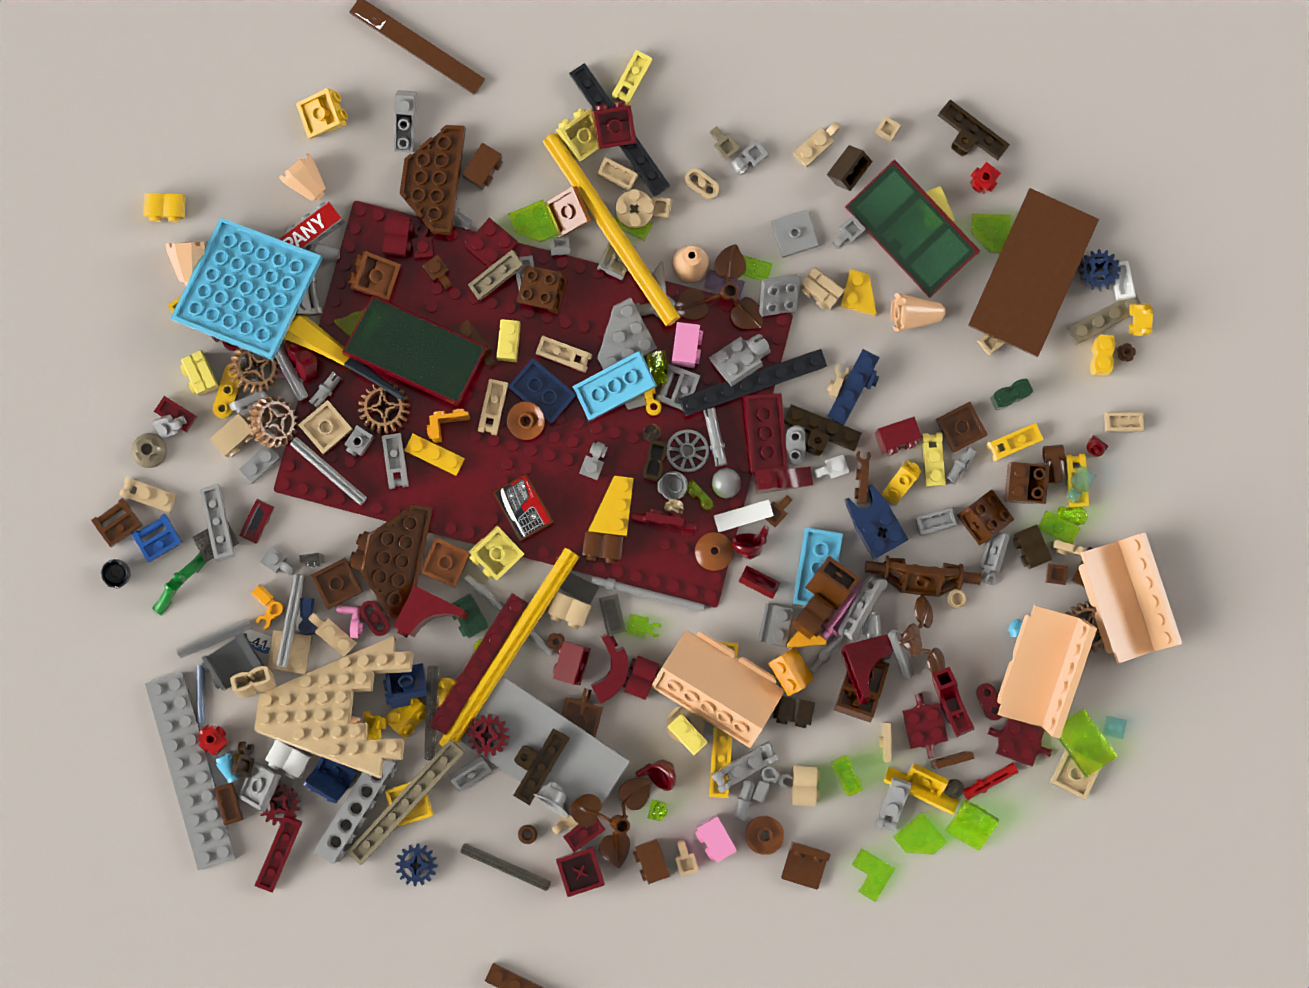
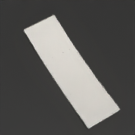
M768 499L714 515L718 532L774 515Z

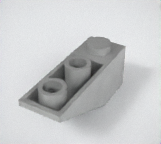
M398 90L395 94L394 151L413 152L417 91Z

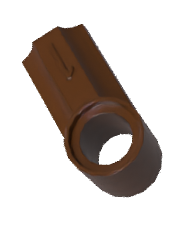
M1062 444L1043 446V460L1046 465H1049L1048 483L1065 482L1064 446Z

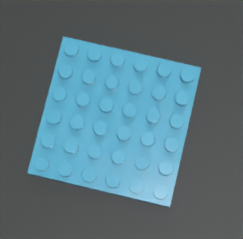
M220 217L205 248V252L200 258L170 319L274 360L323 258L321 255Z

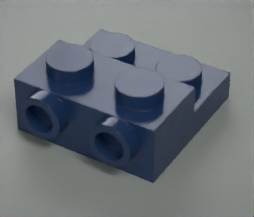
M423 663L413 665L412 672L385 673L386 680H383L385 692L387 691L388 693L384 695L386 704L391 705L392 709L411 705L410 699L428 695Z

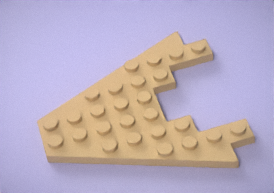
M392 636L279 685L270 691L259 694L254 729L262 735L377 778H382L384 761L403 760L404 740H367L369 728L367 723L350 724L354 692L373 691L375 674L412 672L414 654L412 651L396 652L397 639L395 636Z

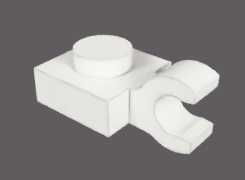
M844 455L824 461L826 467L814 471L816 478L829 474L831 479L850 473Z

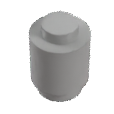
M875 611L870 612L862 626V634L865 635V640L880 636V633H882L880 615H876Z

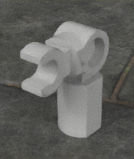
M764 767L761 770L762 779L761 781L758 780L752 798L764 803L771 786L769 782L776 783L777 781L782 788L788 789L789 786L784 785L783 779H792L793 777L789 774L781 775L780 771L773 767Z

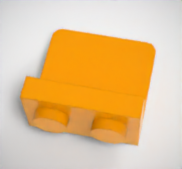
M464 409L453 410V413L445 414V411L433 412L434 415L429 416L430 425H427L429 439H432L434 443L442 442L440 423L470 420L469 413L465 412Z
M795 647L769 662L771 669L788 696L802 690L814 680L811 671Z

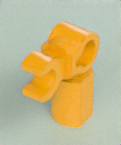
M259 584L251 594L265 607H269L265 611L266 614L259 616L256 620L259 623L262 619H265L267 624L263 629L266 630L271 626L272 620H276L279 615L284 613L285 606L282 602L275 601L274 597Z

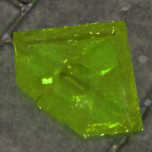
M544 200L508 213L513 228L518 234L538 242L558 236Z
M973 213L971 234L989 253H1000L1010 232L1011 215Z
M923 812L919 813L893 836V839L906 853L933 855L947 843Z

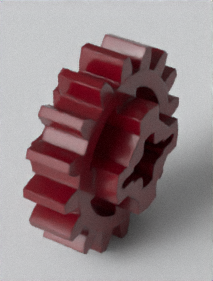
M488 714L486 719L484 715H481V720L476 718L474 719L475 725H469L472 732L467 733V735L471 736L468 743L474 744L471 749H478V755L484 752V756L488 757L491 752L492 756H495L496 750L503 752L501 746L508 745L505 739L510 738V736L506 735L505 732L509 728L503 727L506 723L505 721L498 722L499 716L493 719L492 714ZM485 723L484 728L481 731H477L479 726ZM494 724L499 728L500 732L496 731ZM489 731V734H492V738L488 739L484 734ZM477 738L482 742V746L478 743ZM496 740H500L499 743L492 748L493 742H495Z
M277 784L274 792L281 791L283 794L279 797L273 795L269 802L270 811L266 809L265 812L263 811L260 816H267L265 822L273 820L272 825L274 826L278 821L279 824L282 821V818L275 817L278 813L282 812L296 818L297 815L294 812L301 809L297 807L301 800H296L295 798L298 796V793H292L293 787L286 789V784H283L281 788ZM289 798L292 801V808L289 806ZM282 800L283 802L281 805L283 806V808L277 809V803L275 802Z

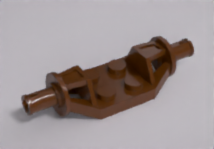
M888 555L885 556L883 563L867 560L865 562V573L882 574L883 579L887 580L900 593L939 597L955 588L960 590L963 583L978 585L981 583V573L964 572L963 564L961 563L959 565L943 563L942 568L936 566L928 567L906 564L905 558H889ZM889 570L898 573L899 578L890 574ZM956 578V580L945 583V580Z

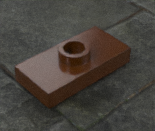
M234 783L214 788L224 826L244 820Z

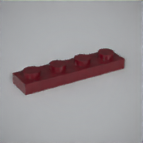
M284 814L255 882V887L273 893L303 821Z

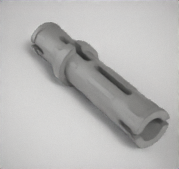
M710 408L703 412L710 437V450H712L714 455L715 467L727 465L724 452L725 444L722 443L716 409Z

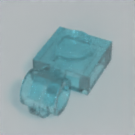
M1080 465L1069 482L1076 487H1071L1065 497L1068 498V501L1076 503L1082 494L1079 492V489L1087 492L1097 475Z

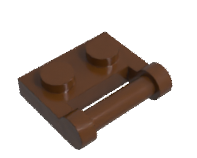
M123 497L118 500L119 503L98 518L94 517L91 520L111 548L143 526ZM124 509L126 513L104 528L102 523Z

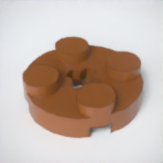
M758 816L751 820L746 828V843L755 853L761 855L773 854L783 843L784 830L775 818ZM760 831H769V839L761 840L759 838L761 836Z

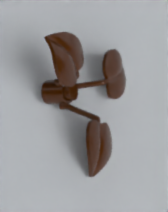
M736 244L725 248L717 256L714 263L716 274L726 276L727 284L721 288L720 293L704 299V294L701 290L689 288L680 295L675 306L680 316L697 320L708 313L706 302L718 297H722L725 300L733 299L736 307L731 310L730 316L731 321L736 327L740 329H758L763 325V317L759 313L757 302L752 298L743 297L738 303V287L729 279V277L732 279L740 278L746 270V261Z
M921 594L917 598L914 607L916 619L920 623L918 626L915 623L910 624L904 633L900 634L901 639L898 643L905 647L913 656H919L921 652L928 653V667L931 673H935L945 668V659L939 648H933L932 651L922 648L920 628L923 625L925 628H930L933 622V611L927 598Z
M629 779L620 786L618 796L623 800L621 804L623 815H615L609 818L599 813L602 804L600 799L593 794H584L569 805L572 818L582 826H593L597 821V816L610 823L615 831L612 832V835H607L601 840L599 851L606 861L617 868L623 865L630 849V839L626 834L630 829V822L627 820L628 815H626L625 805L631 810H639L646 804L652 782L647 779Z

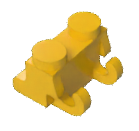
M1130 304L1129 314L1133 316V323H1129V335L1143 336L1152 333L1154 309L1151 308V304Z
M365 711L363 714L364 723H367L369 726L367 740H381V730L386 728V719L384 717L381 718V715L373 716L370 711Z

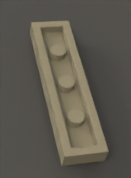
M1137 295L1136 298L1117 301L1067 329L1077 345L1130 317V304H1141Z

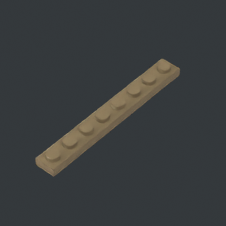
M450 739L350 847L347 853L359 865H362L463 756L465 751L453 739Z

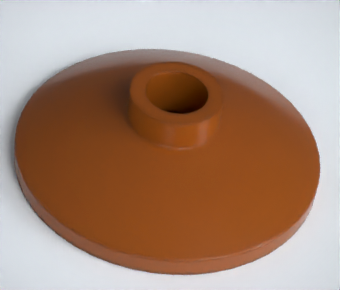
M520 402L509 411L507 424L515 437L522 440H530L542 432L545 418L542 410L536 404ZM526 417L531 419L529 424L525 422Z
M712 532L705 534L696 544V559L707 570L718 571L724 569L733 558L732 543L721 533ZM712 548L718 549V553L716 555H713L711 553Z

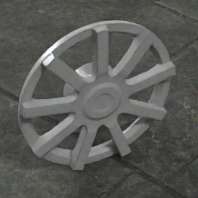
M681 430L669 439L666 456L669 463L675 469L681 472H694L706 463L709 456V446L706 439L697 431ZM685 433V443H682L677 436ZM689 433L697 435L692 443H689ZM701 438L705 446L694 447ZM673 439L678 442L680 448L670 447ZM706 449L704 458L696 454V451ZM669 450L678 451L679 455L671 459ZM680 457L683 458L681 467L674 463ZM696 457L702 462L695 466L692 458ZM687 459L691 463V469H684Z

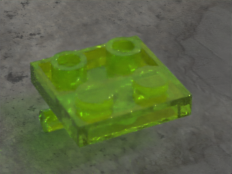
M963 799L960 804L961 807L947 826L945 832L980 851L999 823V819L988 813L985 808L978 804L975 805Z

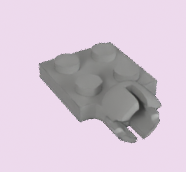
M757 334L749 340H743L739 337L709 357L710 362L731 387L763 366L761 358L769 354L770 349L766 339H761L763 337L761 334Z

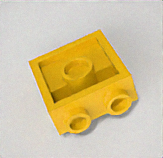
M326 88L296 103L309 139H313L326 132H333L347 125L345 121L347 114L340 107L341 97L337 91Z

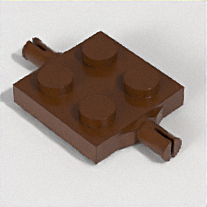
M584 688L582 699L575 700L566 697L561 715L596 737L603 707L591 703L589 699L592 690L589 689L586 696L587 689Z

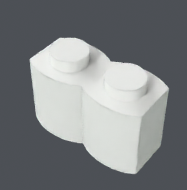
M275 740L265 760L269 762V767L275 770L281 768L286 771V776L295 780L296 777L301 778L312 757L289 744Z

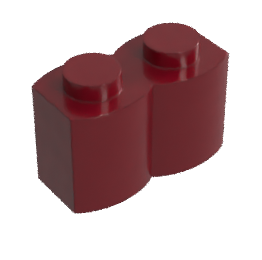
M387 214L383 254L406 257L407 252H411L412 241H409V234H413L414 222H411L410 217Z
M286 340V354L293 367L296 368L297 375L304 381L316 377L317 358L315 354L306 347Z
M639 655L637 659L633 658L629 667L632 670L630 677L627 676L622 686L625 688L624 692L646 700L660 664Z

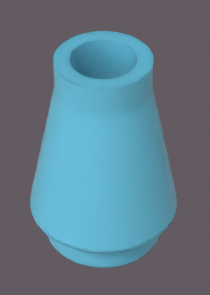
M230 752L215 759L217 762L216 766L226 777L228 783L239 778L238 775L231 773L234 756H231Z

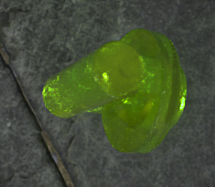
M652 799L647 818L662 821L668 813L666 804Z

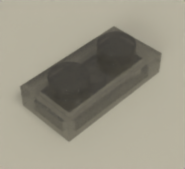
M320 553L299 555L300 563L308 568L320 567V563H325L324 555Z
M618 594L599 598L606 633L614 635L626 632Z

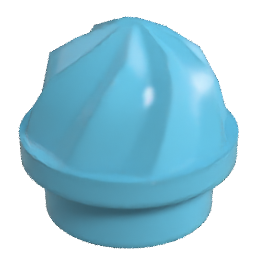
M1015 619L1010 623L1008 629L1010 637H1018L1023 623L1022 620Z

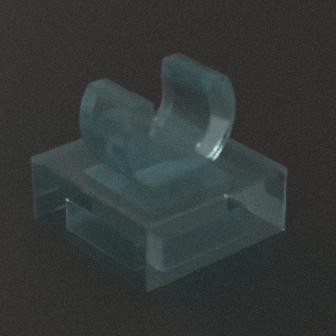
M1106 716L1103 735L1123 739L1127 720Z

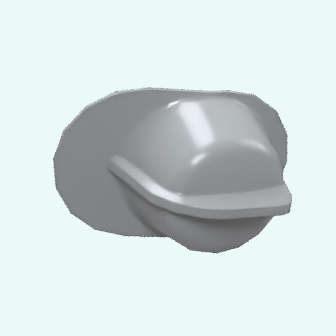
M549 782L548 785L542 787L538 794H533L556 814L566 818L569 817V814L564 809L566 794L560 785Z

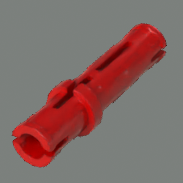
M1012 762L982 780L980 778L977 779L976 783L962 789L965 798L970 800L980 793H986L989 788L1019 772Z

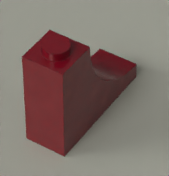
M810 466L793 469H766L755 471L753 475L756 494L813 486Z
M414 585L393 627L398 629V634L406 638L409 635L415 638L424 625L436 618L453 616L466 620L469 613Z
M887 634L844 645L841 650V655L860 705L867 703L871 697L869 691L871 670L880 662L889 659L894 652Z

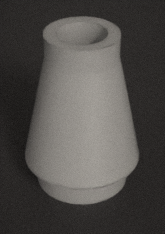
M320 243L312 245L311 252L321 255L322 261L339 260L340 249Z

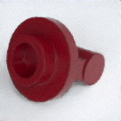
M1095 435L1091 436L1086 445L1087 451L1096 457L1102 456L1109 447Z

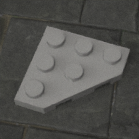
M631 297L612 308L611 317L597 357L603 370L638 351L644 356L657 349Z

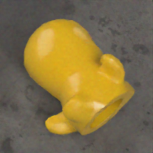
M455 678L436 679L439 688L436 690L435 697L437 707L441 705L455 683Z

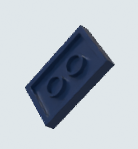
M534 358L529 361L508 386L524 402L536 404L550 424L554 423L577 396Z

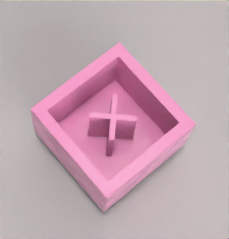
M677 322L672 357L673 366L694 369L695 364H699L701 350L697 349V345H701L703 331L699 330L700 325Z
M717 815L696 826L698 831L695 833L701 844L703 842L706 843L708 848L705 851L711 861L715 859L718 863L737 852Z

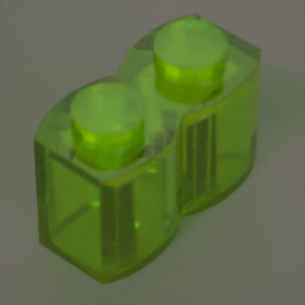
M846 755L831 760L832 770L839 777L842 791L849 797L861 792L862 783L859 777L854 774L851 760Z

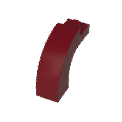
M608 633L600 637L611 658L610 669L602 679L590 684L600 704L619 692L628 674L626 651L623 646L616 649L615 647L618 644L614 636H609Z
M950 666L932 673V681L937 697L956 737L973 731V723L963 705L958 691V683Z

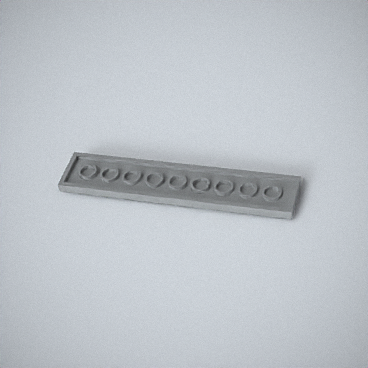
M184 672L145 683L197 869H204L236 859L228 826H224L214 792L216 784L208 756L198 745L200 742L197 738L201 736L199 734L200 728L197 723Z

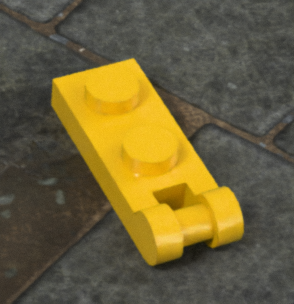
M1034 423L987 443V447L993 453V460L997 461L1044 439L1037 423ZM1003 444L1005 451L1000 452L998 445Z
M1085 453L1078 454V456L1065 454L1069 508L1088 507L1089 496ZM1073 463H1078L1079 468L1073 469Z

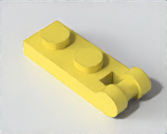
M636 50L611 97L630 104L653 58ZM623 87L629 90L627 94L621 92Z
M935 432V434L931 435L922 433L926 487L945 486L942 432ZM929 442H936V447L929 448Z

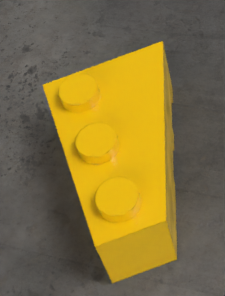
M614 476L588 532L627 537L634 478Z

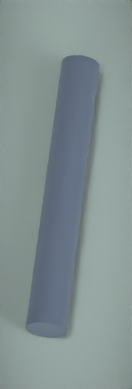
M197 665V723H205V669L203 665Z

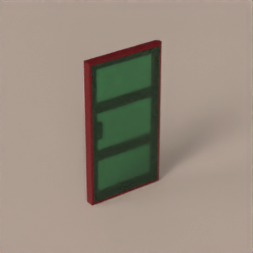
M895 159L845 206L852 216L865 227L866 231L929 298L937 293L980 252L978 247Z
M372 295L342 353L433 396L459 406L488 346Z

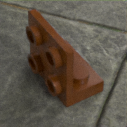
M526 266L517 302L545 308L551 313L558 314L567 277L562 272Z
M993 490L988 491L973 504L957 514V517L979 546L1014 521L1013 516Z
M792 841L781 878L818 890L826 862L829 861L831 854Z

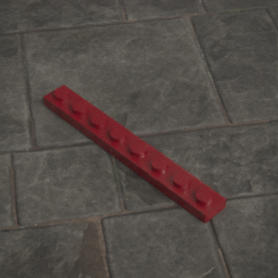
M511 593L428 725L446 735L529 603Z

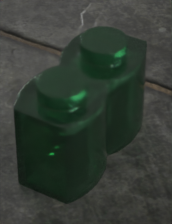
M1020 379L1010 387H1003L997 390L990 397V400L995 410H1003L1013 402H1019L1027 398L1033 392V389L1028 379Z
M468 594L452 603L469 613L466 620L452 616L454 620L458 619L461 625L458 628L463 637L467 636L468 639H471L490 628L472 594Z

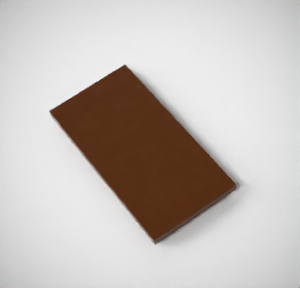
M1029 188L968 326L1035 357H1039L1099 219Z

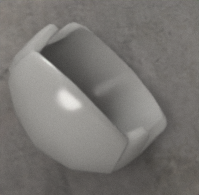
M722 468L713 475L712 487L718 496L731 498L739 492L741 479L735 470Z
M669 471L663 474L658 481V491L666 499L678 500L688 490L687 479L677 471Z

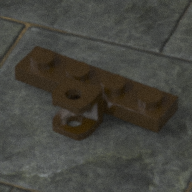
M951 99L937 115L959 131L951 145V149L962 157L967 155L976 144L998 161L1010 146L1008 142Z
M792 404L784 420L785 424L789 426L799 425L804 428L805 432L810 434L806 442V452L816 456H820L823 453L828 441L855 451L862 432Z
M553 728L539 752L526 745L521 747L514 761L517 765L527 770V773L513 794L514 797L530 806L535 798L533 794L538 793L570 737ZM522 754H527L528 759H523Z

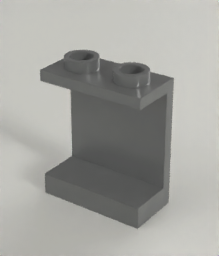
M245 633L236 635L235 639L208 656L201 657L204 661L202 663L207 673L211 672L214 677L212 682L217 689L221 688V690H227L232 686L230 678L235 674L241 672L249 673L256 667L265 666Z

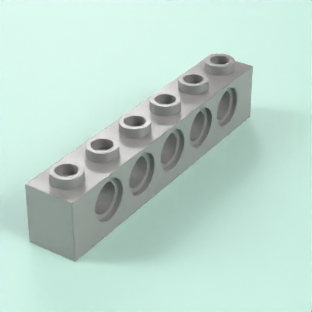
M394 760L383 762V777L381 780H376L372 775L362 772L313 852L332 864L342 860L346 853L344 848L347 844L351 845L356 837L354 832L357 827L361 829L367 819L364 817L368 810L370 812L373 810L377 803L375 798L378 794L382 795L387 787L385 782L388 777L392 778L398 769L395 767L397 762ZM365 786L372 788V795L370 797H366L363 794ZM356 802L362 806L360 813H355L352 809L353 804ZM343 820H350L352 824L350 830H345L342 827ZM334 836H338L341 839L339 847H335L332 844Z

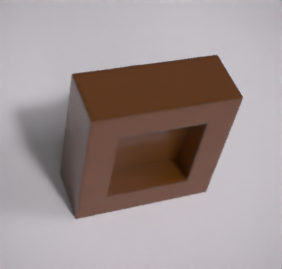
M1048 563L1045 583L1066 585L1068 566Z

